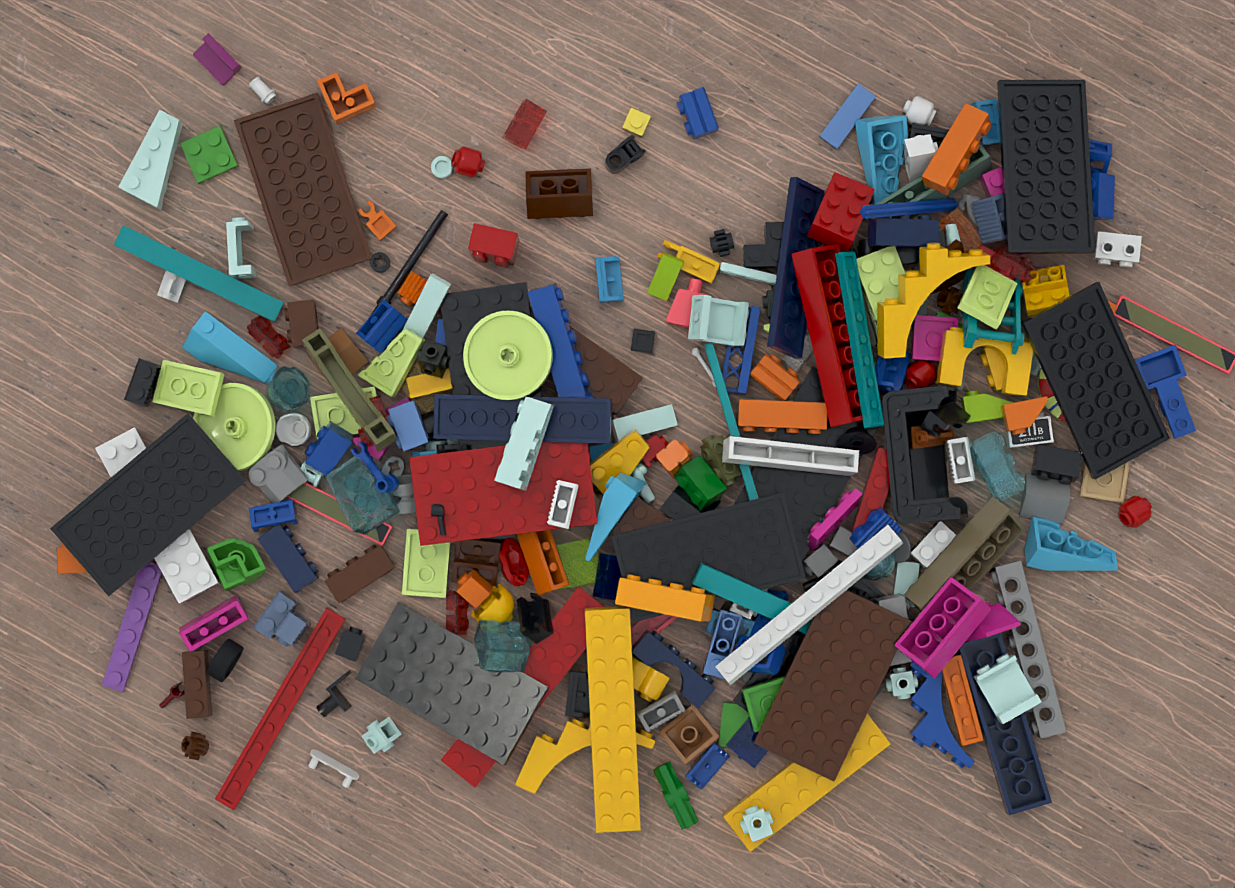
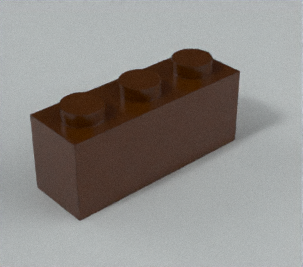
M375 544L364 551L366 555L360 559L355 556L347 561V567L340 571L337 568L327 574L329 579L325 580V583L338 603H342L396 568L382 545L378 547Z
M208 650L182 652L186 719L212 716L210 675L207 674L209 667Z

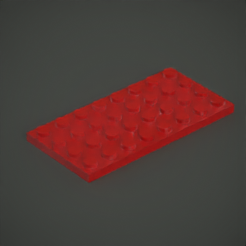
M542 442L526 491L494 481L504 456L505 446L409 457L420 546L561 529L547 523L549 520L548 516H550V508L552 507L551 503H553V495L555 494L554 490H556V481L558 480L578 485L569 527L597 524L588 444ZM433 504H441L444 507L446 535H440L438 517L431 516Z

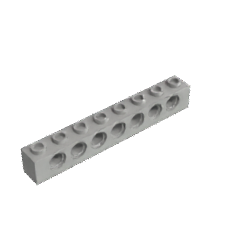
M1021 560L992 567L994 572H991V579L993 585L998 586L999 593L996 594L998 603L1027 626L1026 632L1021 635L1017 633L1016 627L1009 629L1011 635L1007 637L1011 649H1014L1017 658L1016 662L1032 690L1034 691L1038 686H1041L1044 690V694L1040 698L1041 703L1027 710L1033 718V721L1030 722L1032 732L1041 739L1064 733L1066 728ZM1009 579L1015 582V589L1012 592H1008L1005 589V583ZM1014 601H1018L1021 604V610L1018 613L1011 611L1010 606ZM1029 643L1032 646V653L1025 656L1022 653V647ZM1031 665H1036L1038 668V673L1034 677L1028 675V668ZM1042 708L1049 710V717L1045 720H1041L1039 717V711Z

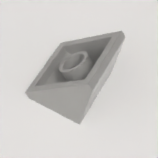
M1026 473L1019 517L1030 519L1038 517L1063 524L1070 503V484H1061L1058 480L1051 478L1049 480H1040L1036 478L1037 476Z

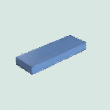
M857 84L819 137L837 150L855 126V120L860 119L876 96L860 84Z

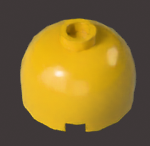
M500 583L498 584L499 588L492 587L491 594L480 604L478 610L473 609L471 616L478 623L488 628L499 627L502 624L507 625L513 618V596Z

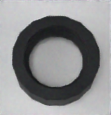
M228 638L212 659L207 669V674L219 682H223L235 667L244 647Z

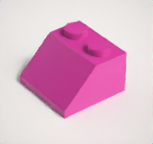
M990 601L985 602L991 611L965 642L986 638L1021 626L1020 621L1000 603L991 605Z

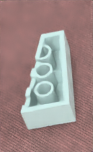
M159 110L119 185L121 190L159 210H162L163 199L183 126L180 120Z
M525 397L524 401H520L517 410L519 416L512 425L509 443L505 446L504 456L494 481L524 491L527 490L554 408L553 405L530 397Z

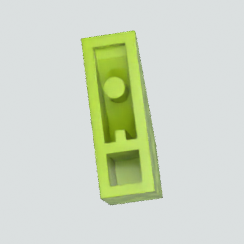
M978 390L965 392L966 396L960 398L961 406L971 417L968 421H964V424L1003 418L1001 406L1013 402L985 393L979 394Z

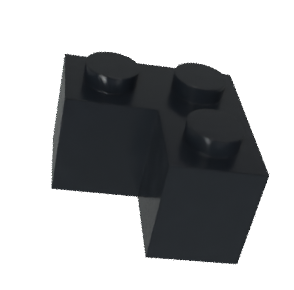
M765 222V244L743 246V266L745 268H778L784 222Z

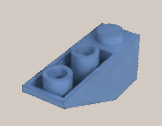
M721 609L704 663V674L724 679L715 666L732 653L742 615Z

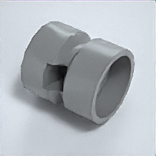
M412 475L396 476L399 480V487L396 491L391 492L394 495L391 498L393 511L400 514L416 512Z

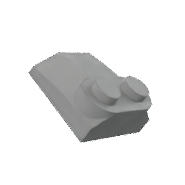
M283 445L269 452L248 471L252 484L258 486L272 503L281 502L309 480Z

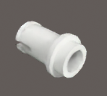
M259 77L253 79L249 84V88L261 98L262 103L269 105L275 100L277 96L275 90H271Z

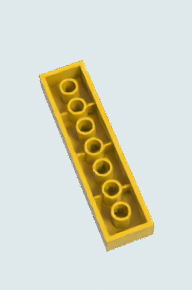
M867 713L835 781L791 761L722 815L751 852L772 835L752 842L749 833L744 834L740 821L743 820L742 814L746 813L745 809L757 805L758 808L763 807L764 811L769 810L773 820L770 827L773 834H775L891 744ZM759 819L753 821V825L760 823Z

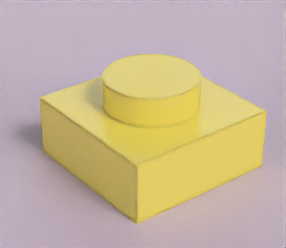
M631 108L622 129L643 137L651 116Z

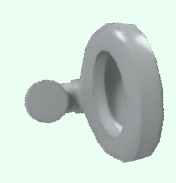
M967 193L959 201L958 211L962 212L967 208L971 221L977 226L976 219L972 213L973 206L971 203L981 198Z

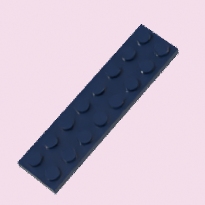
M791 177L767 347L792 358L799 359L803 355L807 321L791 254L817 247L818 241L807 237V234L823 199L824 190L798 177Z
M434 394L433 439L509 441L512 425L519 416V413H517L518 406L521 400H525V397L516 400H500L483 395ZM530 397L554 406L542 442L611 443L612 399Z

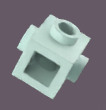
M906 667L894 668L892 673H888V679H885L887 692H891L892 696H897L898 700L911 698L910 694L915 693V688L918 687L917 676L912 674L911 670H906ZM902 679L907 682L904 688L899 686V682Z
M387 717L380 723L376 720L367 726L368 732L362 735V738L375 754L381 749L383 752H386L395 744L392 741L402 734L391 718Z
M757 805L745 809L746 813L742 814L743 820L740 821L744 834L749 833L752 842L773 834L770 827L773 820L769 810L764 811L763 807L758 808ZM754 820H760L758 825H753Z

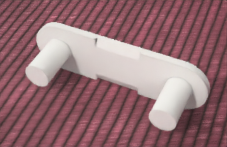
M311 750L310 755L312 759L308 765L310 768L315 769L319 761L335 768L346 776L342 783V786L345 788H349L352 780L359 779V774L353 769L319 750Z

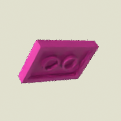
M855 489L852 493L847 491L840 499L838 507L835 508L833 506L825 514L826 518L823 520V523L817 522L812 527L811 533L808 536L809 542L807 546L813 552L858 507L862 497V493L859 490Z

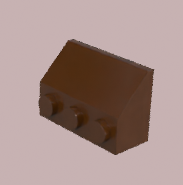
M591 168L526 171L527 219L593 216Z

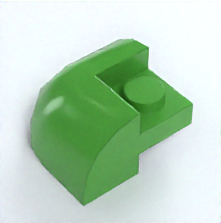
M232 538L207 548L211 568L215 576L218 577L225 592L243 584L247 586L253 583L266 571L252 543L249 544L243 540Z

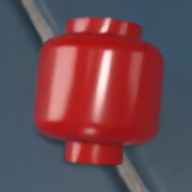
M465 146L455 150L451 161V166L454 167V171L457 174L470 178L475 177L478 172L482 173L485 165V160H482V153L480 151Z
M916 360L907 368L905 376L906 385L910 389L930 387L937 380L936 366L931 361Z
M1132 496L1119 507L1118 516L1120 521L1126 527L1138 528L1151 518V503L1146 498Z

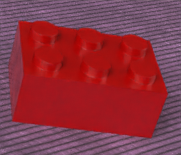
M834 172L807 237L826 245L839 244L842 252H848L863 219L859 211L862 210V206L869 205L875 189Z
M474 223L468 250L475 261L487 263V260L495 261L496 266L508 268L509 265L514 266L520 240L516 232Z

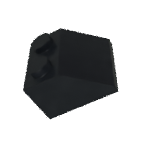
M678 485L661 506L660 510L671 519L676 520L715 510L721 501L718 500L707 508L700 510L691 501L690 496Z

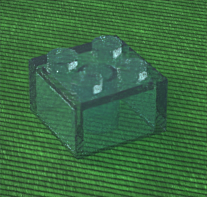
M479 620L474 643L481 670L524 672L530 650L526 636L521 633L520 622L505 621L498 623L495 620Z

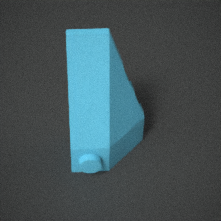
M906 115L875 116L855 120L857 143L867 186L875 189L871 197L872 205L898 190V174L900 165H903L904 160L902 157L904 139H908Z
M206 311L193 326L182 346L184 350L201 362L263 383L267 382L278 367L277 364Z
M621 472L616 477H610L605 484L607 490L603 494L597 515V524L594 526L585 560L589 562L611 534L610 531L622 519V514L627 511L647 484L645 481Z
M1032 517L1024 548L1026 566L1046 571H1116L1118 569L1116 552L1093 540L1087 542L1077 537V532L1071 530L1069 533L1059 528L1060 524Z

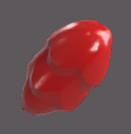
M508 537L502 542L501 551L498 554L502 565L501 571L511 585L520 587L526 583L529 569L522 548L513 538Z

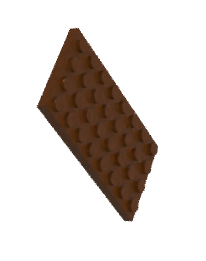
M318 93L234 120L288 285L293 286L370 260L372 255Z
M848 590L843 592L813 617L753 743L835 781L898 650L894 645L908 629L911 620Z

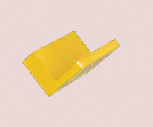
M449 368L446 369L443 378L427 374L406 378L411 400L453 389Z

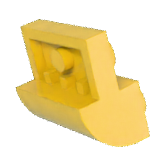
M1064 265L1021 272L1028 316L1036 315L1070 296Z

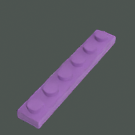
M150 562L138 572L102 686L120 692L125 690L162 576V572L156 563Z

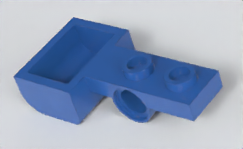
M1176 345L1135 359L1147 389L1155 388L1160 410L1163 416L1166 417L1173 438L1175 439L1196 431L1177 379L1187 376Z
M767 591L788 601L789 595L786 591ZM758 613L750 637L740 636L735 650L772 619ZM781 643L747 672L777 674L785 655V647Z

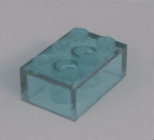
M994 430L970 441L969 446L971 456L991 495L1002 502L1024 491L1023 485L1026 483L1021 473H1016L1013 467L1015 461L1010 453L1006 454L1003 448L1005 442L1001 434H996Z
M356 456L325 476L353 532L366 535L400 512L391 493L379 492L376 489L377 480L364 462Z

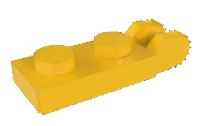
M664 240L663 245L670 250L677 251L676 258L684 261L681 267L682 271L712 284L721 265L720 263L682 245L680 247ZM659 252L657 257L661 259L663 253Z

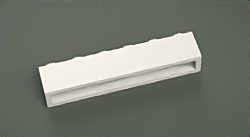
M733 436L726 438L723 442L722 462L844 476H852L858 473L859 450Z

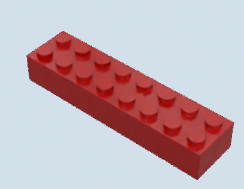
M839 244L810 248L791 254L831 427L863 420L835 256L836 253L841 252Z

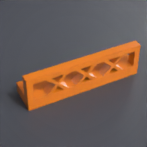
M955 653L941 672L961 746L983 741V736L962 656Z

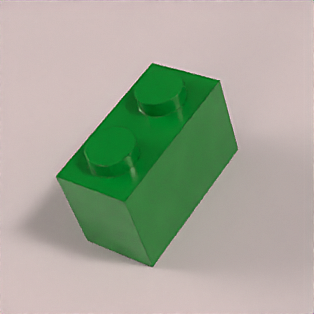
M701 456L682 465L674 477L678 485L690 496L691 501L700 510L720 500L727 490L726 486Z

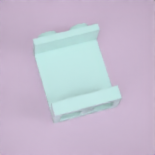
M1008 653L997 658V663L989 667L987 664L977 670L978 674L973 676L1001 724L1010 721L1041 703L1039 696L1033 692L1017 664L1016 656H1009Z

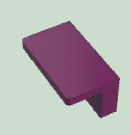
M208 33L203 38L204 43L193 53V56L221 85H225L241 69V66Z

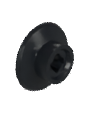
M852 427L838 439L837 446L841 449L859 450V455H865L875 450L877 442L872 435L868 434L865 428Z

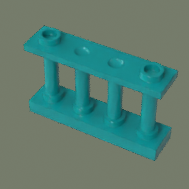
M969 268L966 271L963 280V294L974 268ZM1016 274L1013 279L1017 285L1007 307L1008 310H1011V317L1003 316L1000 324L1011 326V333L980 329L977 324L982 321L963 311V347L972 348L975 340L983 338L1011 342L1012 354L1017 353L1018 347L1022 346L1024 342V333H1021L1020 297L1022 296L1023 285L1020 284L1019 275Z

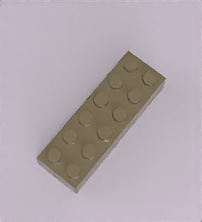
M992 496L982 506L981 510L968 521L964 529L953 538L946 549L938 555L937 559L924 570L923 574L909 587L904 595L922 612L950 577L971 591L1026 530L1025 526L1008 507Z

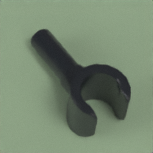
M433 504L431 516L438 517L440 535H446L444 507L441 504Z

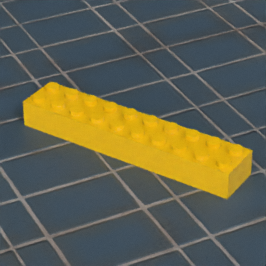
M627 606L585 608L596 833L640 831L630 608Z

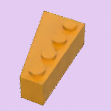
M627 574V578L619 579L615 600L617 605L696 621H711L715 595L704 593L705 589L692 587L691 590L683 589V585L670 583V586L661 585L662 581L650 578L648 582L640 581V576Z

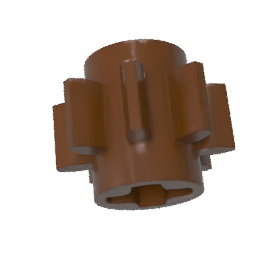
M952 286L950 289L944 288L937 296V307L942 308V312L948 315L951 312L957 314V311L960 310L957 307L963 294L959 293V289Z
M191 732V736H185L181 743V749L185 752L184 756L194 760H199L200 756H205L209 749V742L205 740L206 736L197 732Z

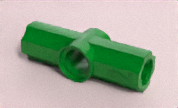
M669 761L653 769L663 789L664 798L669 808L673 810L681 829L683 830L699 822L689 802L690 798L684 785L679 781L671 762Z

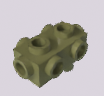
M711 435L701 440L703 443L700 446L701 454L713 472L728 487L736 483L735 478L740 476L741 472L737 464L722 462L723 442L725 440L723 435L716 438L714 435Z

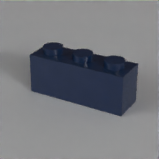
M911 215L897 216V219L890 217L869 219L868 246L919 248L927 247V243H939V220H931V216H918V219H911Z
M278 524L257 539L292 590L298 593L319 578L316 574L319 570L312 561L308 562L304 555L307 553L300 543L295 544L291 538L294 534L287 525Z

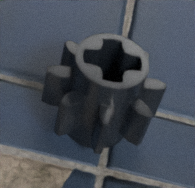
M724 229L714 231V237H709L712 252H718L719 257L730 255L729 250L734 249L732 234H725Z

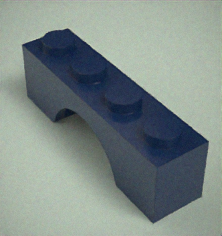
M646 630L632 646V653L647 666L656 662H668L675 665L682 677L680 693L699 709L716 689L711 685L714 681L704 673L702 675L698 674L695 671L697 666L689 659H686L684 662L678 657L680 652L671 644L669 647L661 642L664 638L655 630L652 633Z

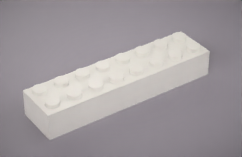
M134 427L95 449L110 477H112L145 450L146 446ZM190 529L154 558L180 605L220 584Z

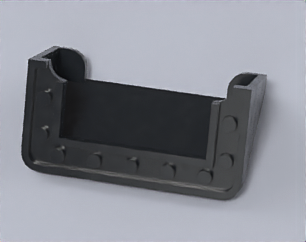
M945 385L888 392L883 397L882 406L892 510L895 520L899 523L908 524L969 518L968 507L964 499L960 497L949 498L944 445L912 449L911 427L921 426L930 410L940 409V406L952 401L956 403V387Z

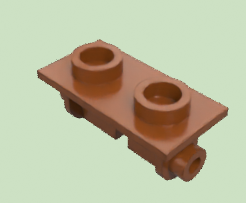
M920 426L911 427L912 449L944 445V441L950 440L953 437V431L949 428L943 430L940 427H936L935 430L941 436L934 437L927 430H922Z

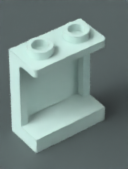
M243 217L232 218V222H226L229 275L235 279L257 278L256 268L252 265H243L241 232L254 230V225Z
M693 295L688 339L728 346H744L747 337L746 325L749 317V303L711 298L708 295Z

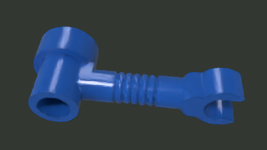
M358 442L362 449L361 453L356 448H351L352 454L364 462L377 480L375 486L379 492L390 493L398 489V478L393 474L384 475L379 470L376 463L370 457L368 446L365 442Z

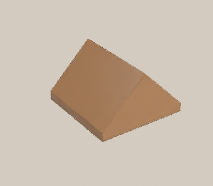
M342 328L328 338L352 375L369 362ZM308 354V357L310 358V360H311V361L313 362V364L316 366V368L318 369V371L323 375V373L320 371V369L318 368V366L315 364V362L313 361V359L311 358V356Z
M693 704L659 732L685 765H688L720 738Z

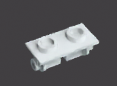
M166 271L157 296L178 303L186 280Z

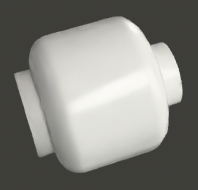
M915 96L912 101L907 100L902 112L906 113L907 123L929 126L936 110H934L932 102L920 96Z

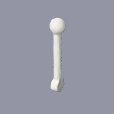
M693 348L691 351L692 355L698 358L712 379L713 386L716 387L712 372L701 357L700 350Z

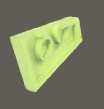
M404 329L387 346V349L379 357H376L366 370H362L358 376L389 396L396 397L417 358L418 351L426 340L411 330Z

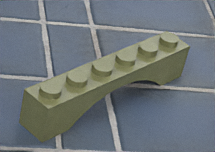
M321 328L302 339L304 348L376 450L380 452L397 440L395 432L358 385Z

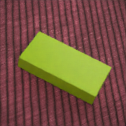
M664 252L647 293L667 301L684 261Z

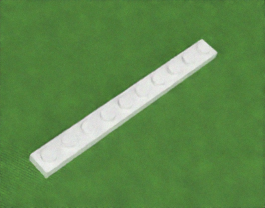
M889 525L884 527L715 667L730 685L733 684L903 544L902 540Z

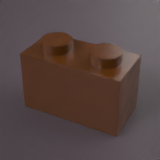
M315 300L288 302V308H284L285 320L289 321L290 330H287L288 343H292L294 348L304 347L302 339L319 329Z

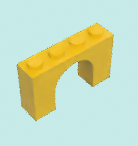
M950 327V331L946 330L943 332L936 384L960 387L964 364L968 354L977 347H989L995 350L1004 362L1005 370L1001 394L1027 396L1033 348L1028 342V338H1024L1023 345L1018 347L1016 354H1012L1011 342L979 338V340H975L972 348L963 347L962 328Z

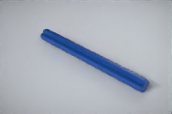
M955 198L862 206V210L859 213L862 214L864 219L955 211L959 204Z

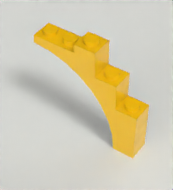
M927 243V247H919L920 273L917 270H908L906 274L898 275V299L885 298V302H877V355L884 359L906 357L907 339L912 322L920 306L930 293L942 282L958 272L975 266L990 264V255L984 253L982 249H970L969 253H962L960 250L948 251L947 248L940 246V243Z
M578 719L568 720L558 743L553 742L555 738L547 734L537 735L515 785L535 794L543 779L555 765L568 755L584 747L591 746L590 725L586 728L584 727L586 723ZM643 729L640 732L636 731V744L652 749L656 740L652 738L653 734Z

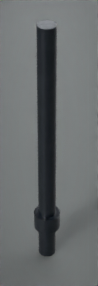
M443 210L439 212L384 296H380L376 302L378 305L375 309L383 300L391 305V299L448 216Z

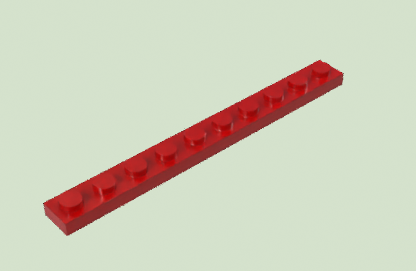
M329 608L325 609L215 800L235 810L346 618Z

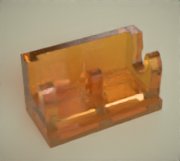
M956 208L939 222V226L944 230L945 234V225H957L960 241L963 244L965 253H969L970 249H977L982 245L981 237L959 208Z

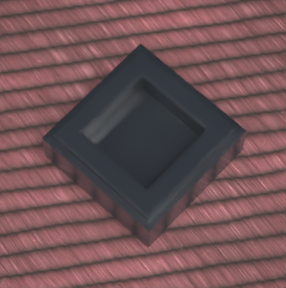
M634 329L631 351L652 354L655 331Z

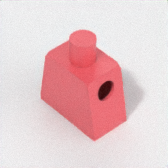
M690 278L688 290L678 289L666 319L667 324L689 328L692 296L707 295L700 293L703 281Z

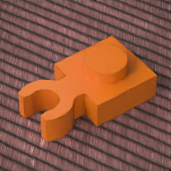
M368 201L367 203L371 207L370 212L365 213L361 208L358 211L361 216L370 219L366 225L381 241L397 226L383 210L376 213L374 204Z

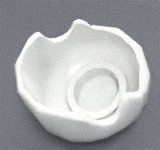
M290 413L280 417L276 423L275 432L280 442H285L291 446H298L307 442L311 436V424L304 415Z

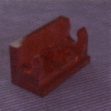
M528 99L523 100L502 138L521 149H526L547 111Z

